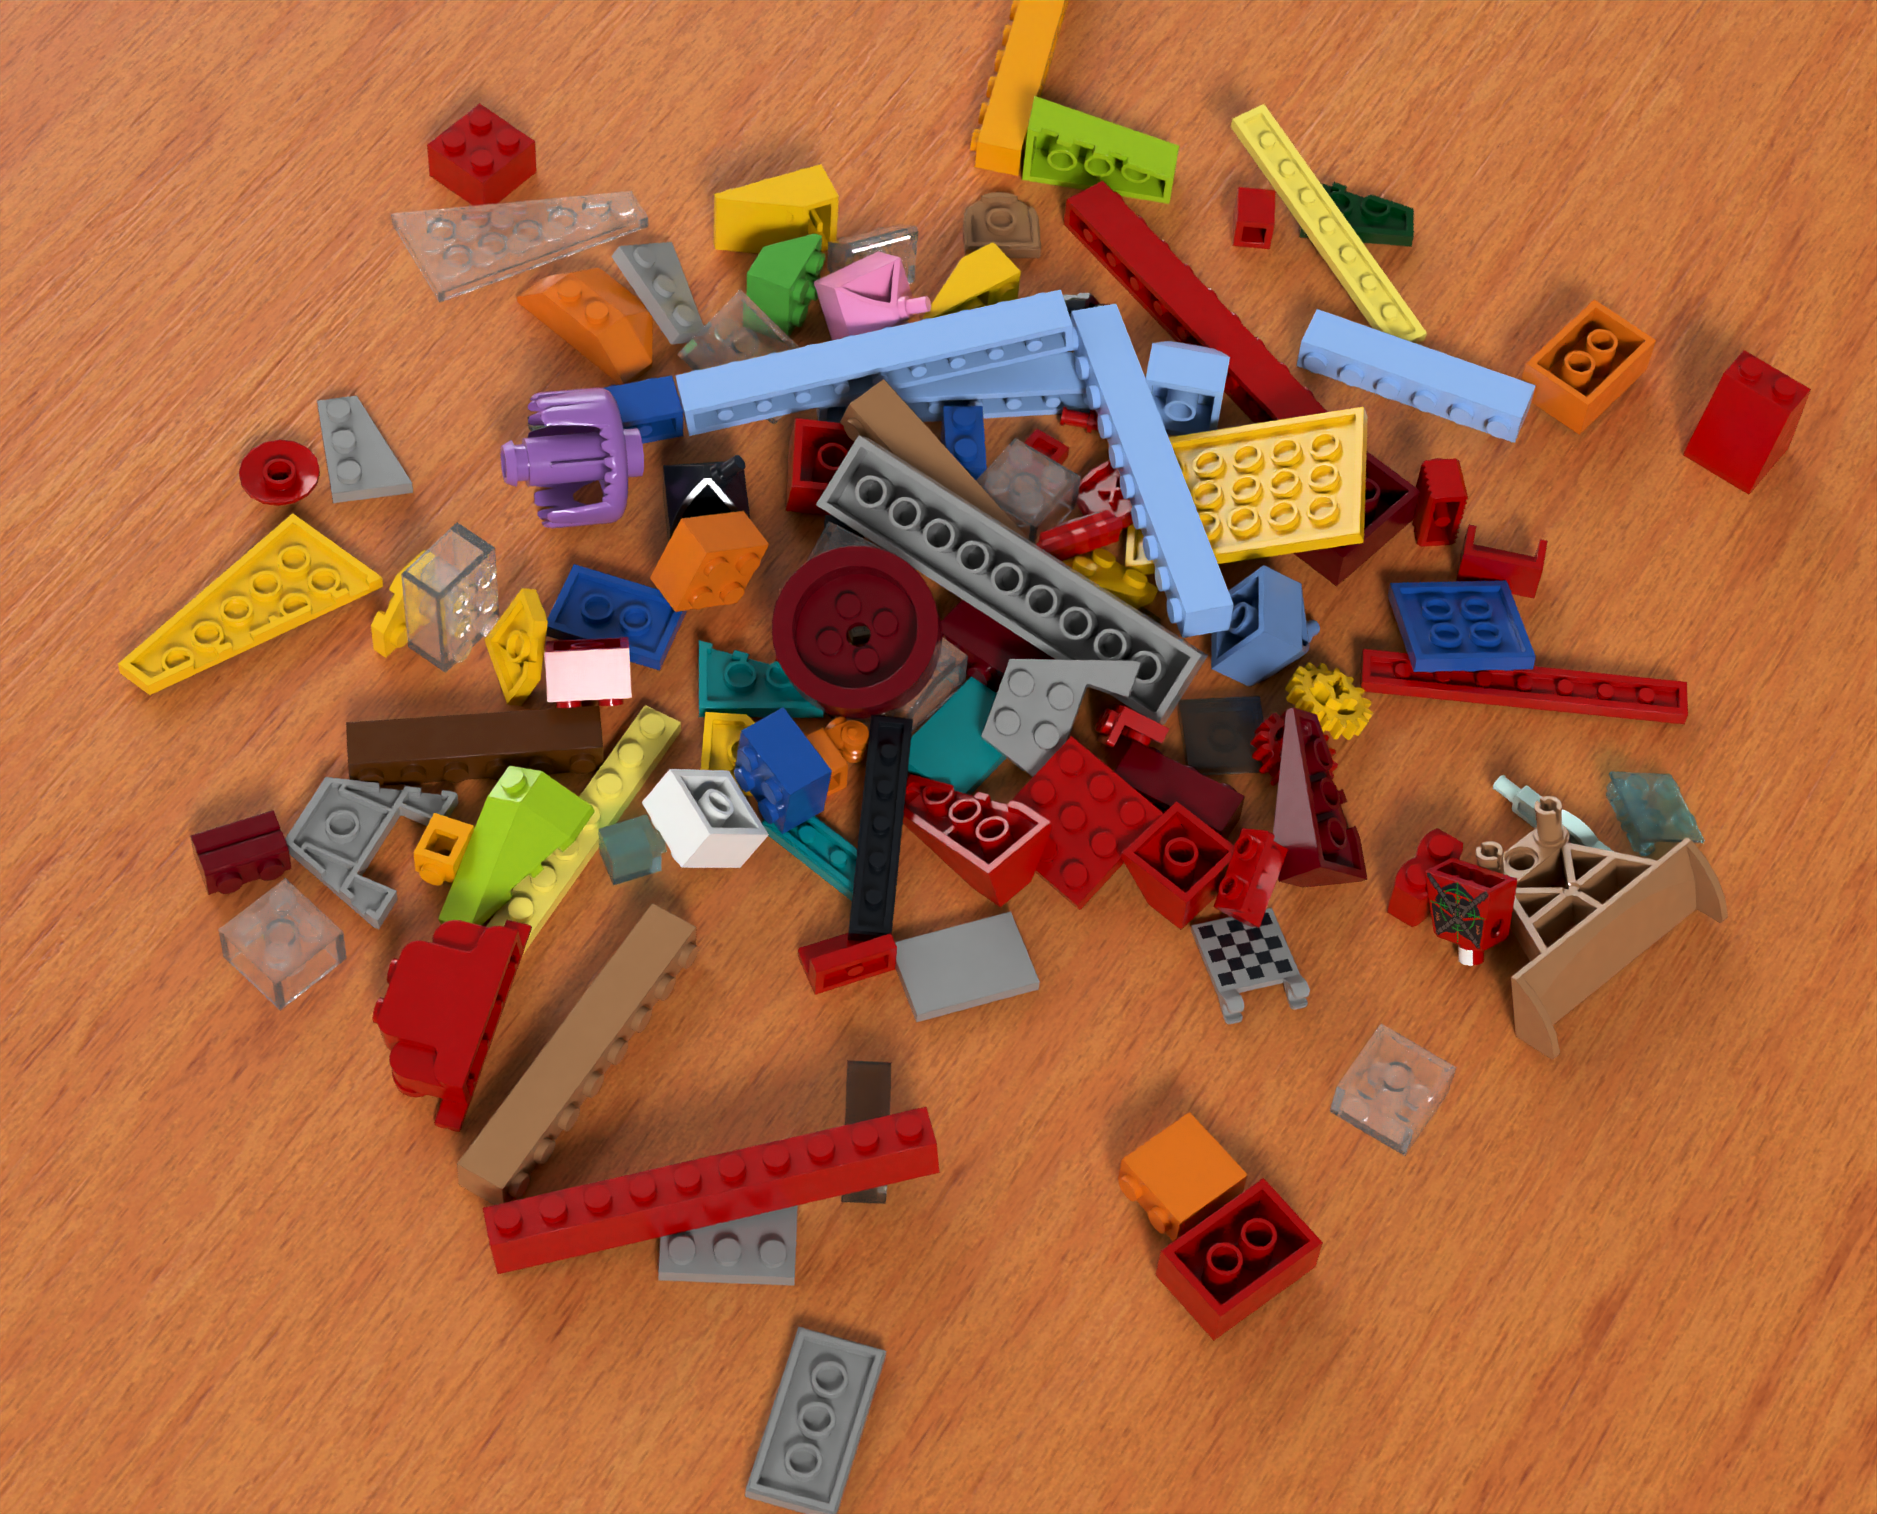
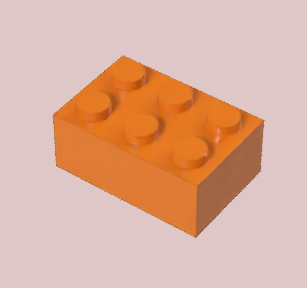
M1594 299L1525 364L1521 380L1536 385L1531 403L1580 435L1647 370L1656 340Z

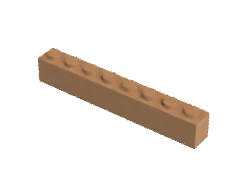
M653 903L650 905L459 1160L457 1171L460 1186L493 1205L510 1202L513 1197L519 1199L524 1194L530 1183L532 1171L538 1163L544 1165L549 1160L554 1151L557 1137L563 1130L567 1132L573 1127L578 1119L582 1103L587 1097L593 1098L598 1093L604 1081V1074L610 1065L616 1066L620 1063L628 1049V1041L635 1031L641 1033L645 1029L652 1016V1008L659 999L662 1001L667 999L674 988L677 974L682 968L688 969L694 962L699 951V947L696 945V926Z

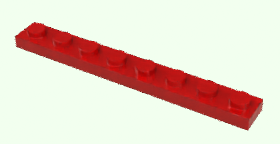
M1363 649L1361 655L1360 688H1363L1365 692L1685 724L1688 717L1687 682L1537 666H1534L1533 669L1513 671L1414 672L1407 653Z

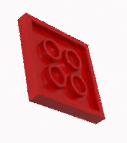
M1072 736L1012 799V801L1025 804L1051 822L1053 828L1035 873L1078 910H1081L1124 864L1121 853L1163 814V812Z

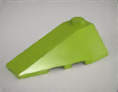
M509 766L487 796L438 918L439 922L443 924L451 920H460L477 925L485 923L512 898L511 890L527 875L535 878L544 870L541 863L557 848L564 852L574 843L595 812L592 805L543 771Z

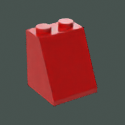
M1743 350L1723 373L1683 456L1750 495L1789 449L1811 389Z

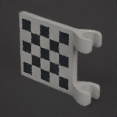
M1272 908L1266 909L1260 928L1247 926L1233 917L1191 926L1192 935L1217 993L1226 1024L1242 1021L1243 1016L1241 1012L1244 1011L1245 1004L1239 993L1281 983L1284 984L1287 1001L1291 1009L1296 1010L1307 1007L1308 1001L1306 997L1310 993L1309 986L1299 973Z

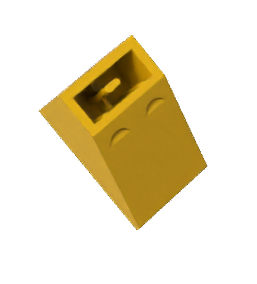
M822 164L714 194L713 245L715 249L759 254L764 246L814 233L822 236L821 252L836 248L839 196Z
M992 242L960 260L932 302L931 310L924 314L923 319L985 307L1002 301L1018 299L1021 271Z

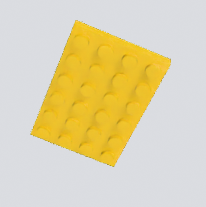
M1364 407L1169 437L1218 564L1364 543L1368 416ZM1134 524L1128 526L1125 569H1133L1144 575L1154 574L1155 565L1153 560L1148 561L1144 553L1143 533L1141 529L1136 530Z

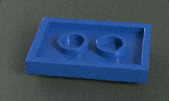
M574 564L547 618L546 636L558 640L628 637L630 662L660 671L687 610L675 612L658 589Z

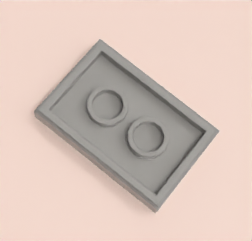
M1011 912L895 942L897 946L895 969L916 1023L1039 990L1040 981Z

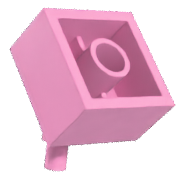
M879 251L814 281L832 340L873 332L886 327L920 321L919 313L931 310L928 296L912 297L901 258Z

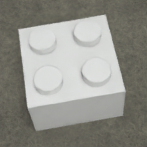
M669 769L642 802L651 817L652 824L664 838L671 850L672 857L679 863L681 868H741L769 835L729 771Z

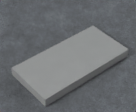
M798 1327L745 1490V1497L804 1514H838L884 1366L886 1350Z

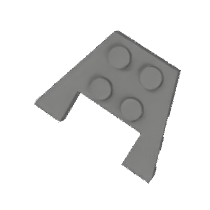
M1009 659L981 737L1016 766L1033 777L1068 740L1087 687L1129 701L1141 663L1119 660Z
M325 777L285 838L289 854L371 926L380 929L398 900L397 891L362 875L400 816L427 826L434 813L450 817L458 804V794L442 790L441 795L422 793L421 788L405 786L403 790L380 788V784L374 782Z

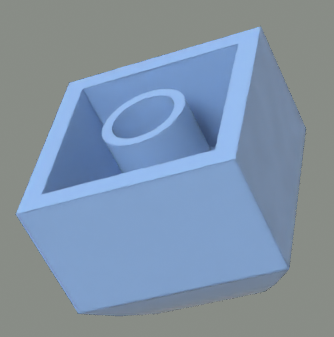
M1174 341L1152 343L1146 381L1167 434L1180 436L1217 430L1230 360L1229 356L1213 348Z

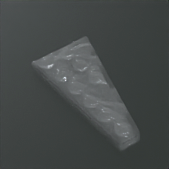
M632 191L391 213L392 225L439 302L648 227V216Z

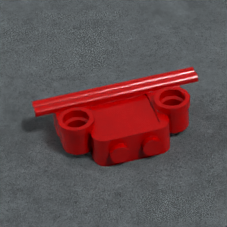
M460 920L447 921L436 929L433 934L432 943L422 940L412 941L402 949L399 959L394 958L391 961L387 974L389 986L385 997H379L375 1004L372 1018L373 1023L378 1024L384 1043L391 1050L389 1062L397 1089L410 1097L429 1095L442 1099L434 1122L437 1127L455 1132L461 1131L532 930L531 925L506 920L504 927H485Z

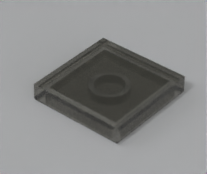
M1260 696L1182 699L1178 702L1177 710L1186 765L1194 767L1202 775L1260 773L1259 769L1263 766V763L1252 758V754L1257 748L1250 744L1251 740L1256 736L1254 733L1255 729L1264 721Z

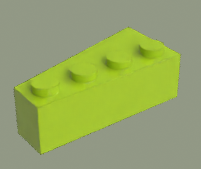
M1034 96L1027 130L1022 180L1085 190L1103 180L1113 191L1121 196L1170 204L1179 145Z

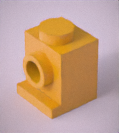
M437 813L433 814L413 853L415 871L419 872L420 877L425 882L436 886L442 885L444 881L453 883L473 834L474 825Z

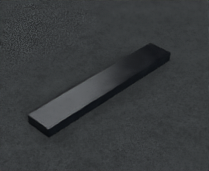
M871 715L848 940L865 942L890 933L892 935L913 719Z

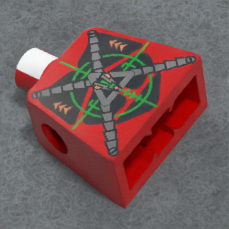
M1452 857L1425 871L1433 931L1437 937L1458 944V961L1461 964L1469 966L1479 965L1484 962V951L1504 941L1509 935L1517 878Z

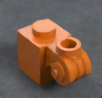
M842 716L833 719L826 726L825 731L821 728L810 734L804 733L832 770L827 797L847 788V762H861L868 753V728L859 721H848Z

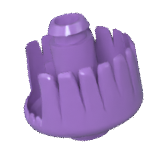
M604 388L548 391L534 394L530 398L531 402L528 404V409L537 413L529 417L528 423L532 426L544 425L548 427L529 432L528 438H523L520 445H514L513 441L510 440L501 446L500 459L504 482L514 487H517L518 481H525L528 487L552 488L537 491L534 494V501L537 506L554 507L538 511L537 513L538 517L544 520L541 523L546 528L597 525L618 521L623 516L627 505L628 478L643 476L644 452L639 429H623L618 404L610 391ZM599 480L604 496L602 497V502L586 505L574 501L573 493L581 487Z

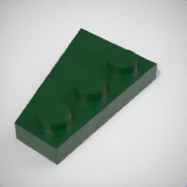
M1333 182L1332 186L1321 183L1363 243L1412 247L1414 238V208L1372 194L1364 198L1347 192V186ZM1299 225V237L1309 238Z

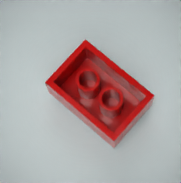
M1262 1178L1162 1249L1155 1275L1214 1341L1315 1268L1323 1242L1272 1186Z

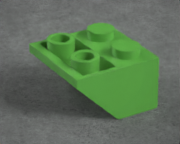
M814 233L762 248L747 272V325L787 340L795 327L800 328L803 325L807 316L808 305L811 300H818L814 281L820 279V272L825 261V254L821 253V235Z

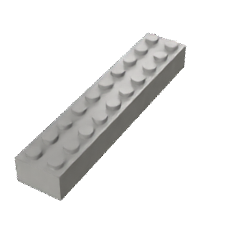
M858 435L816 503L821 509L888 552L902 558L925 576L1056 660L1140 662L1141 667L1129 701L1114 695L1112 696L1136 712L1162 725L1166 723L1208 657L1207 654L869 438Z

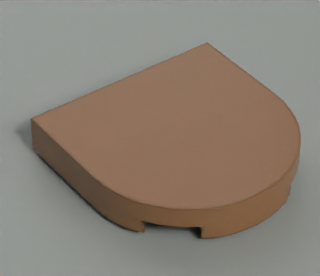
M993 192L982 195L981 200L967 207L964 213L963 240L965 256L994 242L1008 258H1040L1041 240L1039 218L1036 210L1017 200L1018 196L1011 193Z

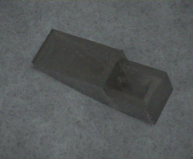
M847 1060L844 1125L890 1115L891 1062ZM887 1185L841 1195V1202L886 1204Z

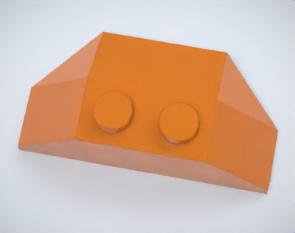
M601 268L545 276L517 296V302L619 385L632 383L652 368L653 317L640 299Z

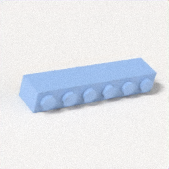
M1319 309L1316 310L1301 341L1296 365L1312 373L1324 375L1349 386L1358 387L1380 395L1383 398L1392 399L1417 408L1420 411L1443 417L1457 424L1477 429L1496 438H1502L1515 443L1527 416L1536 385Z

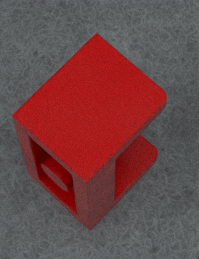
M1469 524L1461 550L1456 582L1507 581L1512 594L1534 599L1543 572L1548 541L1539 540L1535 556L1474 544L1477 526Z

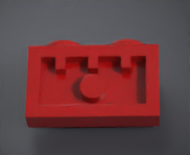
M1114 704L1110 710L1105 708L1097 721L1095 731L1099 732L1096 741L1114 747L1121 733V735L1133 741L1149 746L1151 741L1163 743L1169 728L1126 706Z
M1242 828L1239 838L1234 845V852L1225 876L1220 883L1219 892L1213 906L1250 927L1260 928L1288 852L1287 848L1274 841V834L1266 830Z

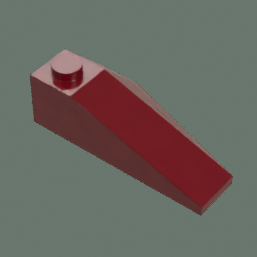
M1294 707L1286 710L1273 828L1274 841L1288 849L1278 880L1279 882L1302 888L1367 880L1361 839L1356 826L1349 828L1341 804L1346 803L1347 799L1343 789L1338 790L1331 779L1329 770L1332 768L1333 759L1317 714Z

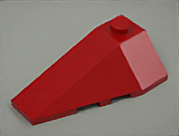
M912 774L907 777L903 824L973 889L999 907H1002L1032 881L1053 828L1049 820L1020 802L1010 800L1008 804L992 801L989 794L977 791L975 796L955 791L954 786L951 784Z

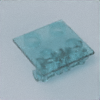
M1613 771L1609 773L1612 782L1606 786L1608 790L1606 798L1610 801L1617 820L1622 822V830L1628 832L1626 835L1634 852H1639L1640 856L1650 855L1655 851L1654 844L1656 842H1682L1685 838L1691 839L1694 843H1703L1705 841L1697 826L1695 817L1690 813L1680 793L1679 786L1671 774Z

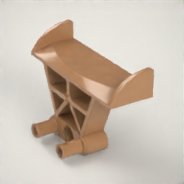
M1545 796L1540 798V802H1535L1534 809L1537 827L1505 852L1499 843L1488 841L1481 843V847L1478 846L1475 853L1478 866L1517 878L1510 929L1530 962L1511 977L1516 1037L1550 1059H1554L1560 1054L1557 1034L1553 1026L1557 1021L1696 909L1719 923L1728 918L1725 896L1715 872L1706 857L1691 839L1685 838L1659 860L1570 843L1568 829L1562 825L1561 801L1554 796ZM1564 877L1566 889L1563 887H1552ZM1617 888L1621 889L1604 904L1600 903ZM1573 923L1576 924L1575 927H1573L1570 931H1568L1550 947H1546V945L1549 942H1551L1569 926H1571Z

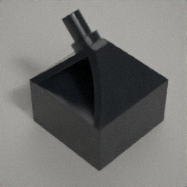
M735 455L724 462L663 465V500L668 542L682 518L744 511L750 519L744 472L746 466L744 460L739 455Z

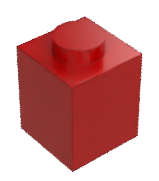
M1238 187L1233 219V246L1270 249L1275 226L1276 190Z

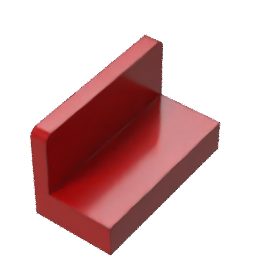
M848 933L798 949V958L815 995L895 970L897 946L891 933L865 942L848 940Z

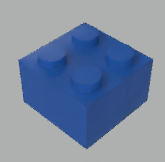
M784 707L741 730L734 776L741 789L745 792L750 791L757 800L759 811L766 822L769 824L774 823L781 834H784L824 811L832 770Z

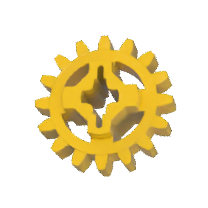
M1308 662L1304 668L1299 666L1285 687V690L1289 692L1286 698L1287 702L1296 704L1295 708L1317 714L1323 733L1325 730L1329 731L1333 739L1336 740L1341 734L1347 740H1351L1354 734L1359 736L1373 715V712L1368 709L1372 704L1371 701L1362 698L1365 690L1359 687L1355 688L1352 685L1354 679L1341 673L1340 669L1335 668L1333 672L1328 671L1324 663H1320L1318 668L1311 662Z

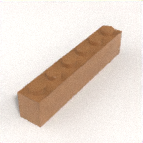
M884 379L848 405L840 423L844 426V430L851 440L855 442L858 435L871 439L1029 540Z

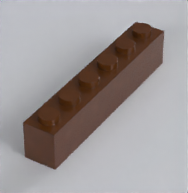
M599 705L346 722L350 780L379 783L380 786L399 784L417 786L422 783L442 781L459 783L465 780L486 778L499 780L509 766L543 771L547 775L572 772L587 774L592 771H598L603 764V740Z

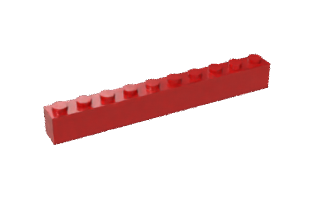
M1102 180L1067 199L1064 225L1176 342L1213 348L1230 357L1224 392L1254 424L1327 412L1315 399L1313 393L1307 387H1303L1291 375L1288 367L1283 362H1279L1266 349L1263 341L1255 337L1242 324L1240 318L1221 303L1216 293L1211 288L1206 287L1194 275L1191 267L1183 263L1171 251L1169 245L1150 230L1145 220L1141 216L1136 215L1124 203L1119 193L1113 191Z
M922 1107L483 1208L489 1245L497 1274L559 1261L940 1173L937 1142L927 1107Z

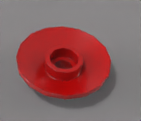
M281 439L264 442L251 449L242 459L239 469L241 486L245 492L262 504L275 506L293 504L307 497L317 486L320 476L318 460L309 448L295 441Z

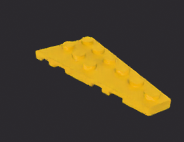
M292 513L118 663L120 674L147 694L152 695L382 588V577Z

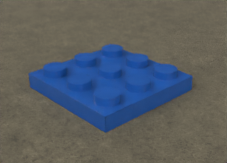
M1507 581L1390 583L1388 598L1414 672L1533 669L1536 656Z

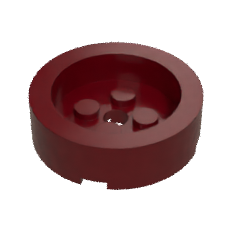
M845 546L828 550L813 557L789 578L781 590L774 608L772 640L779 664L792 686L806 701L821 711L834 716H843L849 719L871 718V715H879L895 708L897 710L913 700L927 685L934 674L941 654L942 624L929 587L921 575L909 563L883 549L869 546ZM857 626H866L871 633L869 641L865 645L858 647L848 642V631Z

